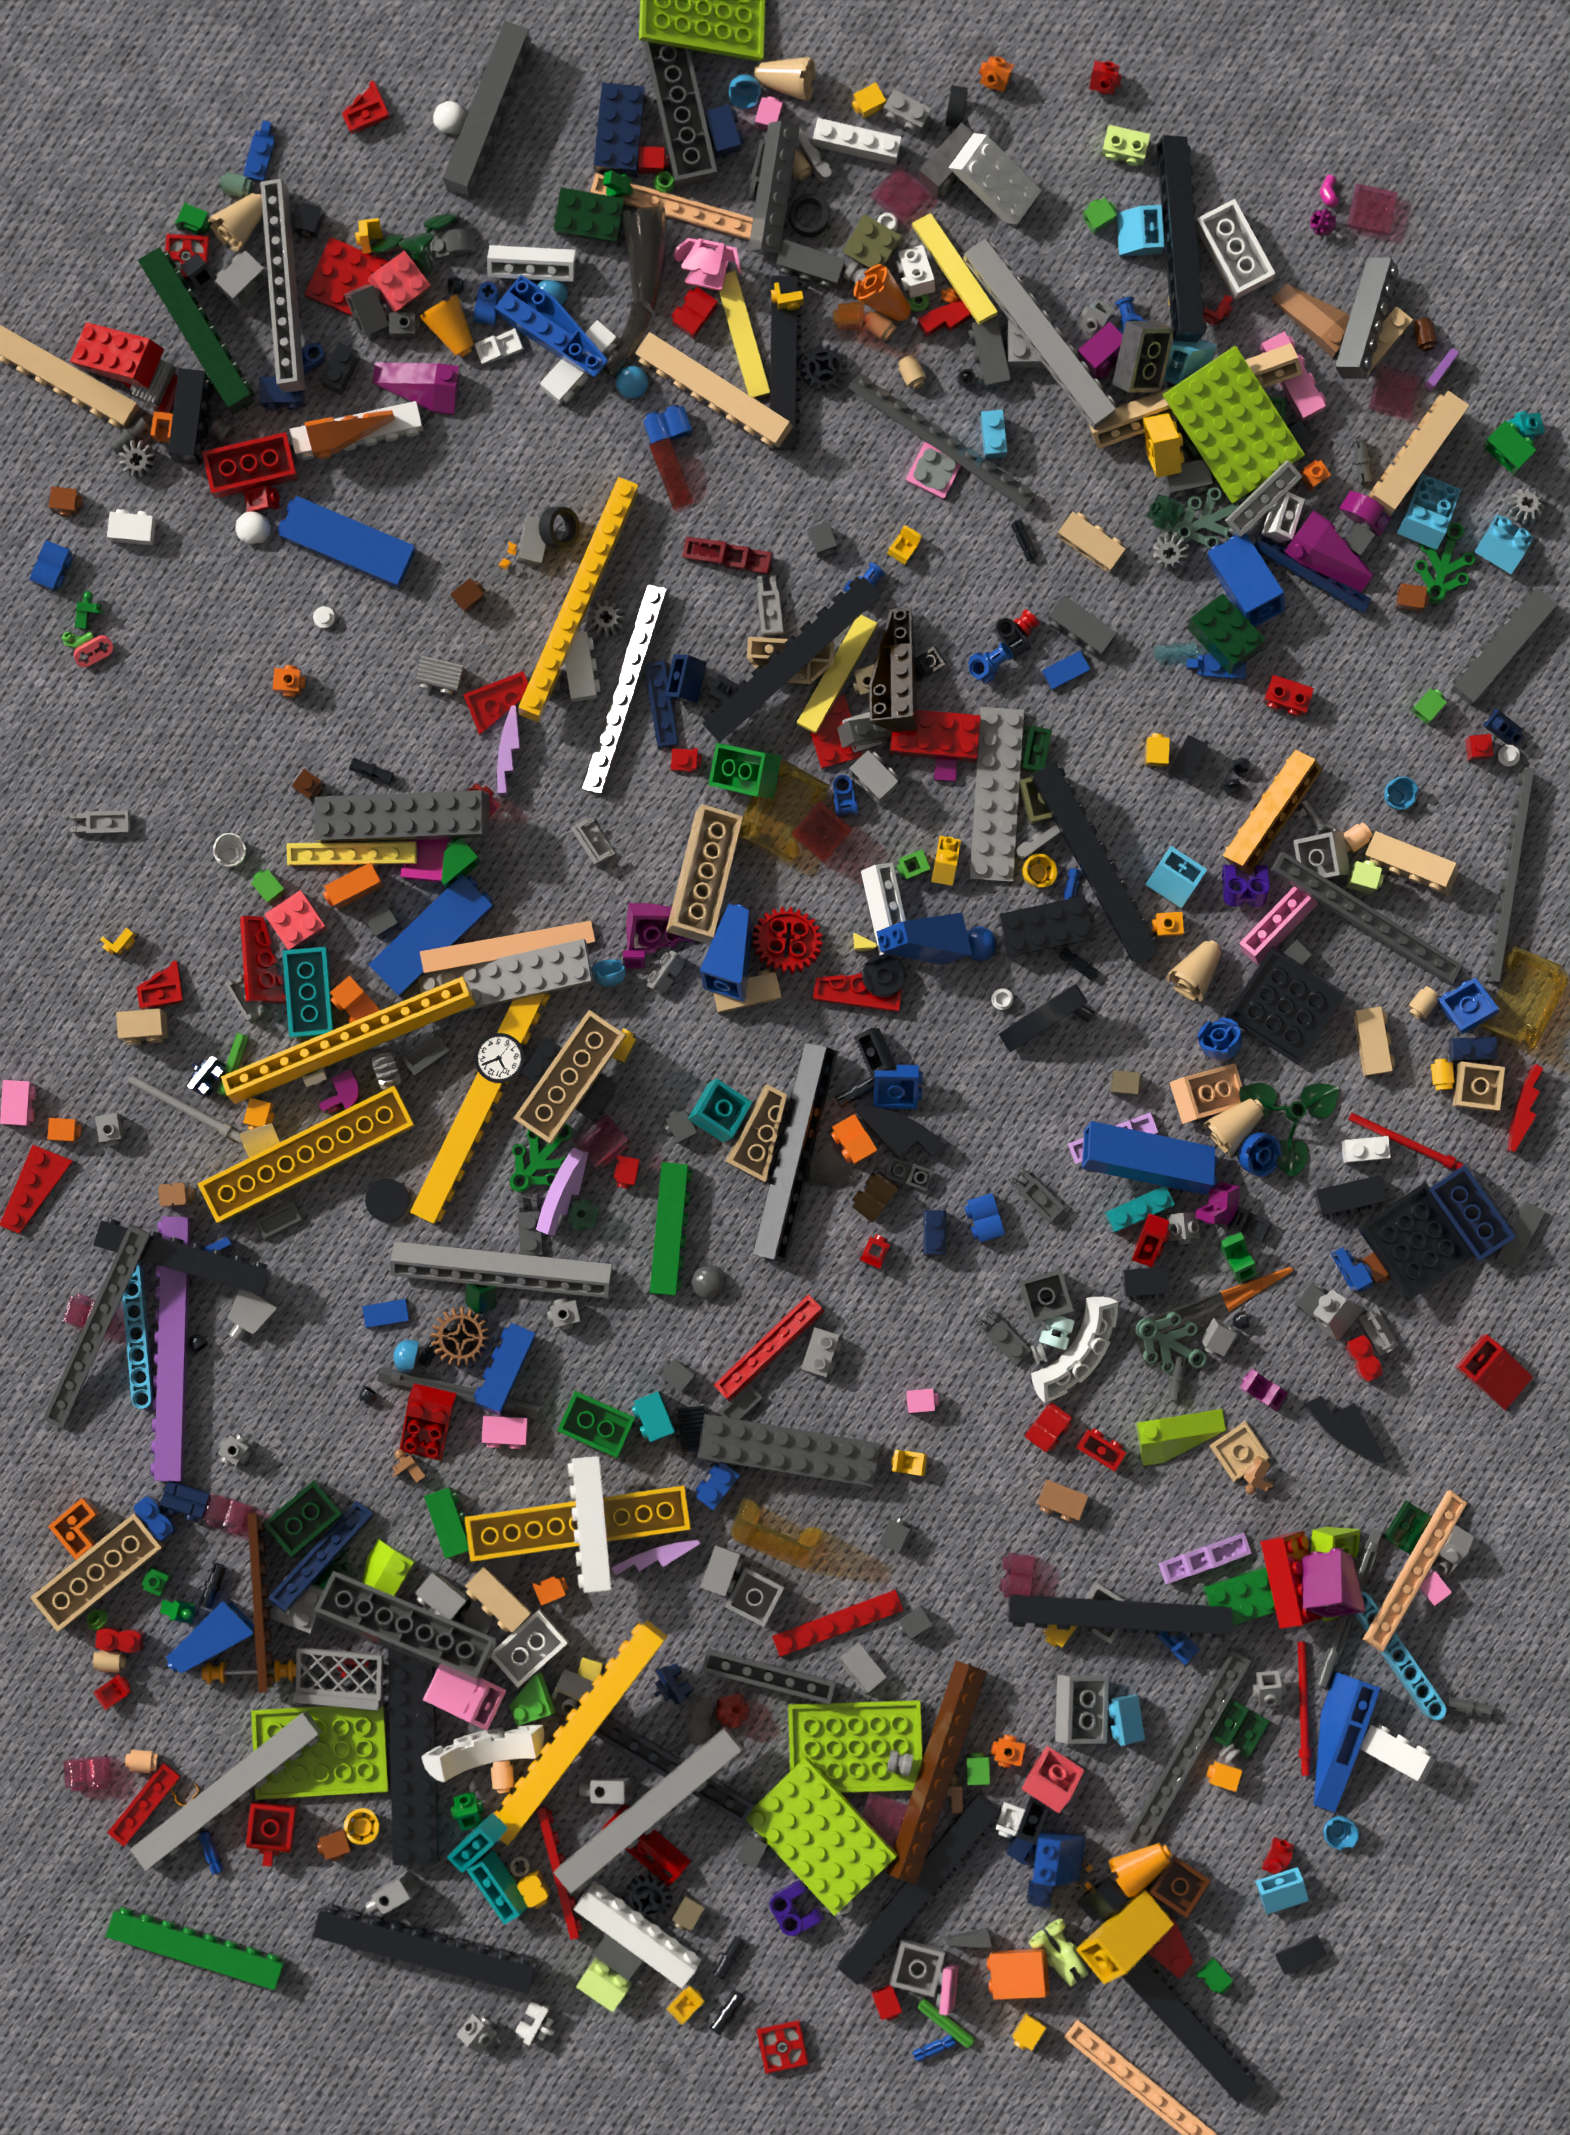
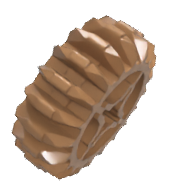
M460 1307L459 1314H457L456 1309L451 1308V1316L444 1311L445 1320L440 1317L436 1318L441 1323L440 1326L432 1325V1328L438 1331L437 1334H430V1337H437V1341L431 1342V1345H439V1348L434 1352L435 1354L443 1352L440 1357L441 1360L448 1356L447 1364L449 1365L456 1359V1366L461 1365V1360H464V1364L468 1366V1358H471L473 1362H477V1358L474 1355L476 1353L481 1357L484 1355L479 1350L480 1347L488 1348L482 1342L483 1340H490V1337L483 1336V1333L488 1332L489 1328H481L486 1321L481 1320L477 1322V1319L480 1317L479 1313L471 1317L472 1309H469L467 1314H464V1307ZM458 1319L456 1329L453 1332H443L445 1326L450 1321ZM465 1319L475 1326L477 1334L466 1332ZM461 1326L462 1334L471 1336V1338L462 1339L459 1348L458 1339L455 1340L454 1337H449V1335L459 1334ZM442 1339H449L454 1342L455 1355L445 1348ZM477 1341L475 1347L469 1353L462 1355L466 1342Z

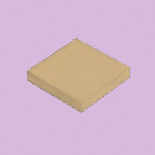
M1246 1421L1209 1445L1233 1482L1246 1474L1247 1469H1250L1257 1456L1266 1460L1270 1458Z

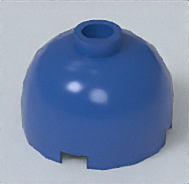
M1218 1018V1021L1213 1023L1211 1021L1206 1022L1198 1033L1199 1045L1205 1056L1214 1061L1221 1062L1232 1059L1238 1054L1242 1046V1033L1239 1025L1229 1018Z
M1263 1132L1249 1134L1237 1151L1238 1161L1242 1168L1250 1174L1260 1177L1271 1174L1278 1165V1163H1275L1277 1156H1281V1146L1278 1139Z

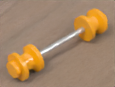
M290 1659L288 1664H281L279 1660H275L274 1669H270V1673H274L275 1682H279L283 1677H288L290 1682L294 1681V1677H296V1664H294L293 1659ZM207 1662L206 1667H202V1680H206L207 1684H211L212 1680L218 1679L221 1684H225L226 1675L257 1674V1669L226 1670L225 1662H221L219 1666H212L211 1662Z

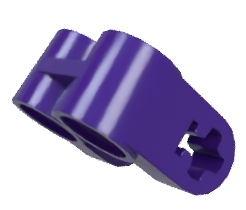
M1223 865L1222 887L1223 899L1226 904L1238 907L1247 902L1252 907L1263 906L1266 903L1270 887L1267 865H1257L1255 867V877L1250 879L1249 882L1236 876L1235 865Z
M801 1879L774 1893L770 1898V1910L775 1916L781 1931L787 1936H795L824 1919L820 1908L802 1917L798 1914L791 1899L809 1889ZM782 1898L787 1902V1905L784 1909H777L774 1902ZM787 1919H795L798 1923L794 1929L787 1928L785 1926Z

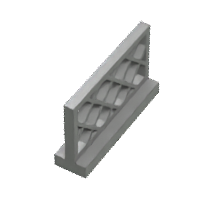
M298 1647L296 1657V1692L293 1694V1703L379 1710L385 1705V1696H383L384 1654ZM303 1654H310L316 1662L308 1668L303 1662ZM325 1656H331L337 1664L329 1669L322 1659ZM346 1658H353L358 1666L350 1671L343 1661ZM368 1659L377 1660V1670L373 1673L364 1665ZM317 1663L326 1672L320 1679L311 1671ZM338 1665L347 1674L341 1681L332 1673ZM359 1667L369 1676L362 1683L353 1674ZM305 1674H308L315 1682L312 1687H302V1677ZM327 1675L336 1683L333 1689H327L321 1682ZM348 1677L358 1686L354 1691H348L342 1684ZM371 1679L377 1685L376 1693L369 1692L363 1685Z

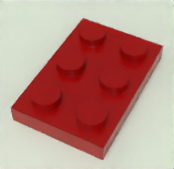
M845 694L836 698L816 734L810 732L821 769L855 760L862 756L861 750L854 752L852 747L842 749L837 728L843 724L842 721L844 719L851 718Z

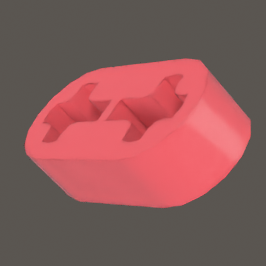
M100 635L79 646L74 651L75 662L81 667H88L107 657L113 651L111 639L105 635ZM100 642L108 643L106 650L103 651L102 648H99ZM80 653H90L89 655H87L88 660L84 661V659H79L81 657Z

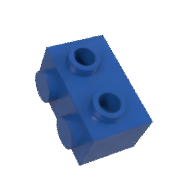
M716 1462L709 1471V1474L712 1475L707 1483L703 1480L695 1490L698 1492L696 1498L712 1510H714L740 1476L739 1473L725 1462H722L720 1465Z

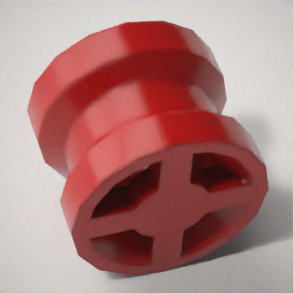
M1027 609L1023 610L1020 618H1016L1013 621L1017 628L1026 636L1031 634V630L1034 627L1040 625L1039 620Z

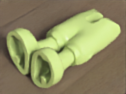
M1058 1919L1046 1926L1045 1929L1059 1946L1060 1952L1055 1950L1043 1930L1036 1933L1030 1939L1029 1944L1033 1949L1046 1948L1049 1966L1053 1967L1061 1978L1072 1987L1077 1981L1073 1973L1069 1971L1071 1968L1074 1967V1970L1079 1973L1082 1979L1089 1973L1076 1951V1946L1066 1941L1063 1935L1066 1923L1063 1919Z

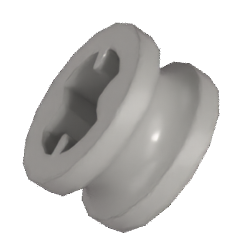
M1041 1343L1037 1347L1030 1346L1037 1365H1039L1040 1361L1047 1362Z
M1234 1743L1229 1745L1219 1756L1221 1759H1225L1226 1765L1241 1752L1239 1749L1234 1748Z
M517 1856L511 1861L510 1870L517 1877L525 1876L530 1870V1862L524 1856ZM520 1860L525 1862L524 1867L526 1870L524 1872L522 1869L520 1872L516 1871L517 1866L514 1864L516 1861L520 1863Z

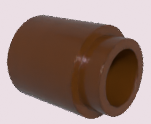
M1430 318L1416 320L1413 332L1417 348L1422 349L1424 352L1435 349V345L1438 344V338L1434 323L1431 322Z

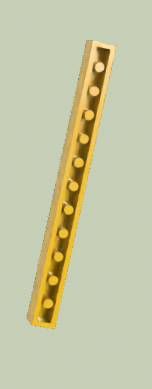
M618 477L518 707L519 715L538 723L540 722L638 495V484Z
M460 977L221 1076L227 1096L237 1104L476 1005L470 986L463 977Z
M544 993L513 1000L497 1033L511 1035L521 1046L523 1044L527 1045L532 1035L529 1033L532 1024L537 1025L541 1014L538 1012L542 1005L546 1006L551 994ZM479 1072L477 1073L410 1213L433 1224H436L437 1221H442L446 1210L443 1208L447 1201L451 1202L456 1192L453 1190L456 1181L460 1183L465 1171L462 1169L465 1162L470 1163L475 1152L472 1148L475 1142L479 1143L483 1137L484 1131L481 1129L484 1123L488 1124L494 1113L491 1109L494 1103H499L503 1092L500 1090L504 1083L488 1081Z
M647 1620L643 1624L638 1623L631 1632L634 1635L629 1642L625 1640L618 1649L621 1653L617 1659L611 1658L605 1666L607 1672L604 1676L599 1674L592 1683L594 1689L591 1693L587 1691L579 1700L582 1704L579 1709L576 1710L574 1708L566 1717L569 1721L566 1726L563 1727L561 1725L553 1735L556 1738L553 1743L550 1744L548 1742L540 1753L543 1755L539 1761L535 1759L527 1769L530 1772L526 1778L522 1776L514 1786L517 1789L513 1795L509 1793L501 1803L504 1805L503 1809L500 1812L498 1810L494 1812L508 1827L507 1831L499 1838L507 1846L515 1839L668 1638L665 1633Z

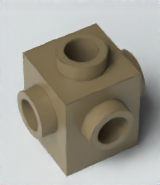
M875 664L854 670L856 681L853 682L855 693H860L862 699L870 700V687L867 684L870 683Z

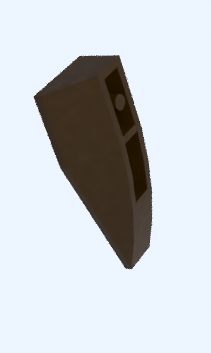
M911 607L890 609L869 684L870 723L893 732L918 730L916 659Z

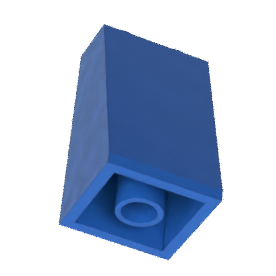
M1246 532L1241 537L1232 536L1224 544L1215 545L1207 552L1208 562L1229 600L1254 627L1285 611L1284 591Z
M728 903L700 968V975L704 990L745 1002L753 929L749 910L740 904L732 905Z
M962 913L902 921L876 931L881 953L939 965H945L972 955Z
M226 1599L166 1657L169 1661L167 1665L175 1673L179 1671L182 1674L254 1635V1624L230 1599Z
M1042 1830L1038 1837L1032 1883L1058 1886L1079 1882L1086 1836Z

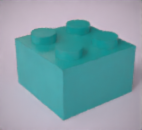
M716 1078L707 1084L688 1120L724 1143L733 1138L752 1101Z
M660 1391L634 1401L635 1406H632V1410L636 1419L640 1418L643 1426L640 1427L644 1440L648 1438L652 1442L676 1432Z

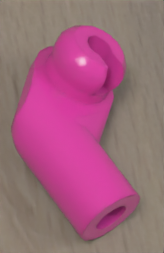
M1327 175L1320 189V196L1326 205L1335 207L1339 203V198L1333 191L1337 178Z

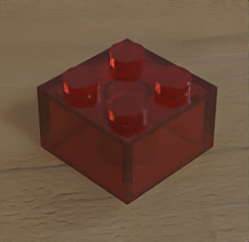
M819 801L791 833V837L824 864L851 833L852 828Z

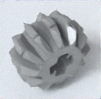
M134 440L130 441L131 449L124 444L123 449L127 453L119 452V456L125 458L119 461V465L127 464L123 471L126 473L129 469H132V477L135 476L136 470H138L140 477L144 476L143 469L148 473L151 472V468L147 464L155 465V461L149 459L155 456V453H147L146 451L151 446L148 444L143 449L142 440L138 442V447H136ZM134 453L142 456V459L139 461L140 464L132 461L131 458L134 457Z
M1529 488L1525 492L1519 489L1516 494L1511 495L1507 509L1510 510L1508 513L1509 517L1515 516L1514 523L1520 520L1523 526L1527 522L1532 525L1541 518L1545 505L1542 504L1543 497H1536L1537 491L1532 494Z
M1166 532L1164 537L1159 536L1157 538L1158 543L1153 545V548L1156 550L1153 553V557H1160L1157 563L1165 562V569H1168L1170 564L1174 569L1178 567V563L1183 565L1185 563L1184 558H1188L1190 554L1186 551L1189 548V544H1183L1185 537L1183 536L1178 539L1177 532H1174L1172 537L1169 532ZM1169 547L1174 549L1173 554L1169 553Z
M608 600L604 601V607L599 602L596 603L598 610L591 608L590 613L594 616L588 617L589 622H594L590 625L591 630L597 629L596 635L598 636L604 631L605 638L609 637L608 631H611L614 636L617 635L615 627L622 630L623 625L619 622L625 621L624 616H619L623 613L622 608L616 609L617 603L615 602L609 607ZM604 615H609V618L612 620H609V623H604V620L601 618H604Z
M390 1052L380 1053L372 1057L371 1063L380 1088L384 1090L400 1084V1075Z

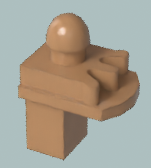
M401 1449L395 1451V1458L399 1460V1463L393 1466L395 1471L392 1474L393 1478L406 1469L416 1483L426 1477L412 1454L406 1456L405 1452Z
M1257 1456L1250 1469H1247L1244 1478L1249 1483L1245 1488L1246 1493L1249 1495L1254 1494L1256 1488L1267 1492L1274 1485L1269 1479L1264 1477L1271 1464L1262 1457Z
M953 1773L946 1796H951V1812L963 1813L962 1784H957L958 1777Z

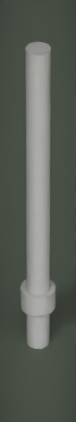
M133 1075L130 1077L128 1083L219 1131L218 1134L226 1138L230 1137L243 1144L239 1132L232 1129L231 1125L211 1118Z

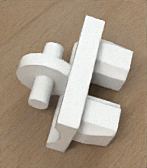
M530 2002L525 2014L535 2019L534 2023L531 2026L521 2020L515 2030L519 2036L524 2038V2043L530 2045L538 2029L540 2033L537 2038L540 2040H544L546 2034L553 2036L555 2033L550 2027L553 2023L551 2018H547L545 2024L542 2023L550 2007L545 2003L541 2006L540 2004Z

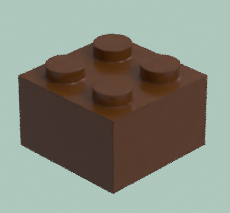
M1173 1855L1170 1858L1171 1863L1160 1873L1148 1893L1182 1917L1187 1918L1211 1880Z

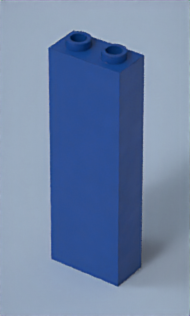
M295 496L294 501L291 500L286 510L288 515L285 520L280 522L278 527L279 536L282 540L400 589L416 552L414 545L301 497Z
M462 874L368 964L400 998L424 975L420 951L456 945L494 908L491 904L493 899L485 891L481 894L476 889L478 884L470 875L466 878Z
M1091 1121L1084 1130L1083 1170L1207 1195L1211 1188H1214L1216 1185L1217 1176L1214 1175V1169L1218 1158L1215 1156V1147L1094 1121Z

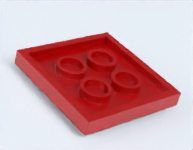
M330 237L304 296L353 317L344 294L370 284L368 282L370 275L387 264L388 261L369 253L363 254L362 250Z

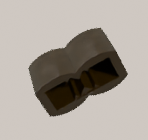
M880 1171L877 1175L872 1173L865 1182L868 1186L864 1192L859 1190L852 1199L855 1202L852 1208L872 1223L900 1188V1186Z

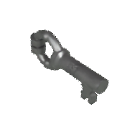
M1308 799L1300 803L1303 807L1301 811L1294 813L1295 816H1299L1298 820L1303 818V815L1308 814L1310 816V819H1312L1316 826L1315 835H1320L1326 829H1330L1332 832H1339L1338 828L1334 825L1323 823Z

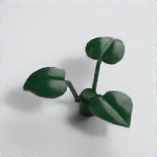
M455 214L433 216L423 223V226L427 228L426 233L405 239L402 235L385 236L371 245V252H387L399 246L405 250L422 274L428 273L433 270L430 259L432 255L430 242L434 239V235L431 231L449 225L457 218H460V216Z
M1254 1083L1240 1087L1239 1097L1241 1103L1248 1099L1253 1101L1257 1099L1264 1107L1262 1111L1264 1116L1261 1119L1267 1118L1270 1110H1285L1286 1117L1293 1122L1288 1141H1279L1281 1156H1277L1275 1162L1278 1163L1277 1167L1290 1177H1294L1304 1168L1308 1158L1306 1144L1302 1140L1293 1141L1298 1121L1306 1115L1307 1109L1310 1116L1323 1119L1328 1117L1335 1109L1340 1088L1324 1083L1311 1084L1302 1090L1300 1094L1301 1102L1295 1101L1290 1106L1274 1107L1277 1096L1271 1086L1265 1083Z

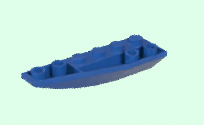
M523 275L518 277L495 306L502 320L549 352L588 375L596 378L607 364V358L552 295Z
M1336 1671L1334 1672L1320 1715L1313 1803L1315 1806L1332 1812L1336 1811L1380 1691L1378 1686Z

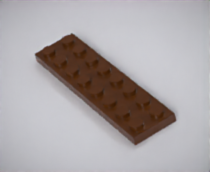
M257 1513L247 1514L258 1692L270 1693L271 1688H274V1674H270L269 1665H273V1654L270 1651L268 1652V1643H272L271 1630L267 1629L266 1622L270 1621V1608L265 1606V1599L269 1597L268 1585H264V1577L267 1576V1563L263 1562L262 1555L266 1554V1543L261 1540V1532H265V1526L263 1525L264 1519L260 1518V1515Z

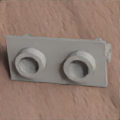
M671 950L665 953L660 959L661 964L657 970H654L649 975L646 986L653 989L659 995L665 993L673 982L668 977V974L670 973L676 977L685 965L683 964L685 959Z
M1378 1307L1358 1318L1379 1356L1399 1346Z

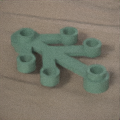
M1212 487L1207 491V500L1201 516L1195 522H1192L1195 510L1201 507L1202 501L1199 497H1190L1183 521L1177 522L1174 525L1172 534L1177 532V538L1180 539L1183 537L1180 534V530L1186 528L1187 534L1184 536L1185 540L1183 543L1194 540L1211 549L1212 547L1208 545L1209 539H1214V546L1219 544L1218 539L1214 536L1206 537L1195 531L1205 528L1224 535L1229 540L1230 537H1228L1227 533L1230 527L1214 522L1231 515L1239 507V502L1245 501L1247 497L1243 496L1233 504L1211 514L1216 500L1221 497L1220 489ZM1213 490H1216L1218 493L1215 498L1211 497ZM1193 499H1197L1198 505L1196 507H1193L1191 505Z
M1170 1312L1166 1318L1157 1321L1151 1318H1143L1136 1325V1334L1141 1339H1144L1145 1352L1143 1353V1359L1149 1364L1157 1361L1158 1354L1154 1351L1153 1338L1158 1340L1162 1358L1159 1367L1165 1373H1171L1174 1370L1169 1347L1187 1357L1188 1363L1195 1368H1201L1207 1361L1206 1354L1201 1350H1191L1175 1341V1339L1187 1335L1194 1336L1197 1333L1198 1328L1193 1322L1188 1321L1184 1323L1182 1328L1166 1333L1158 1331L1170 1325L1175 1327L1180 1324L1181 1316L1176 1312ZM1176 1316L1175 1321L1171 1322V1319ZM1192 1326V1330L1188 1332V1328ZM1153 1353L1152 1358L1148 1359V1356ZM1169 1363V1367L1165 1369V1365Z

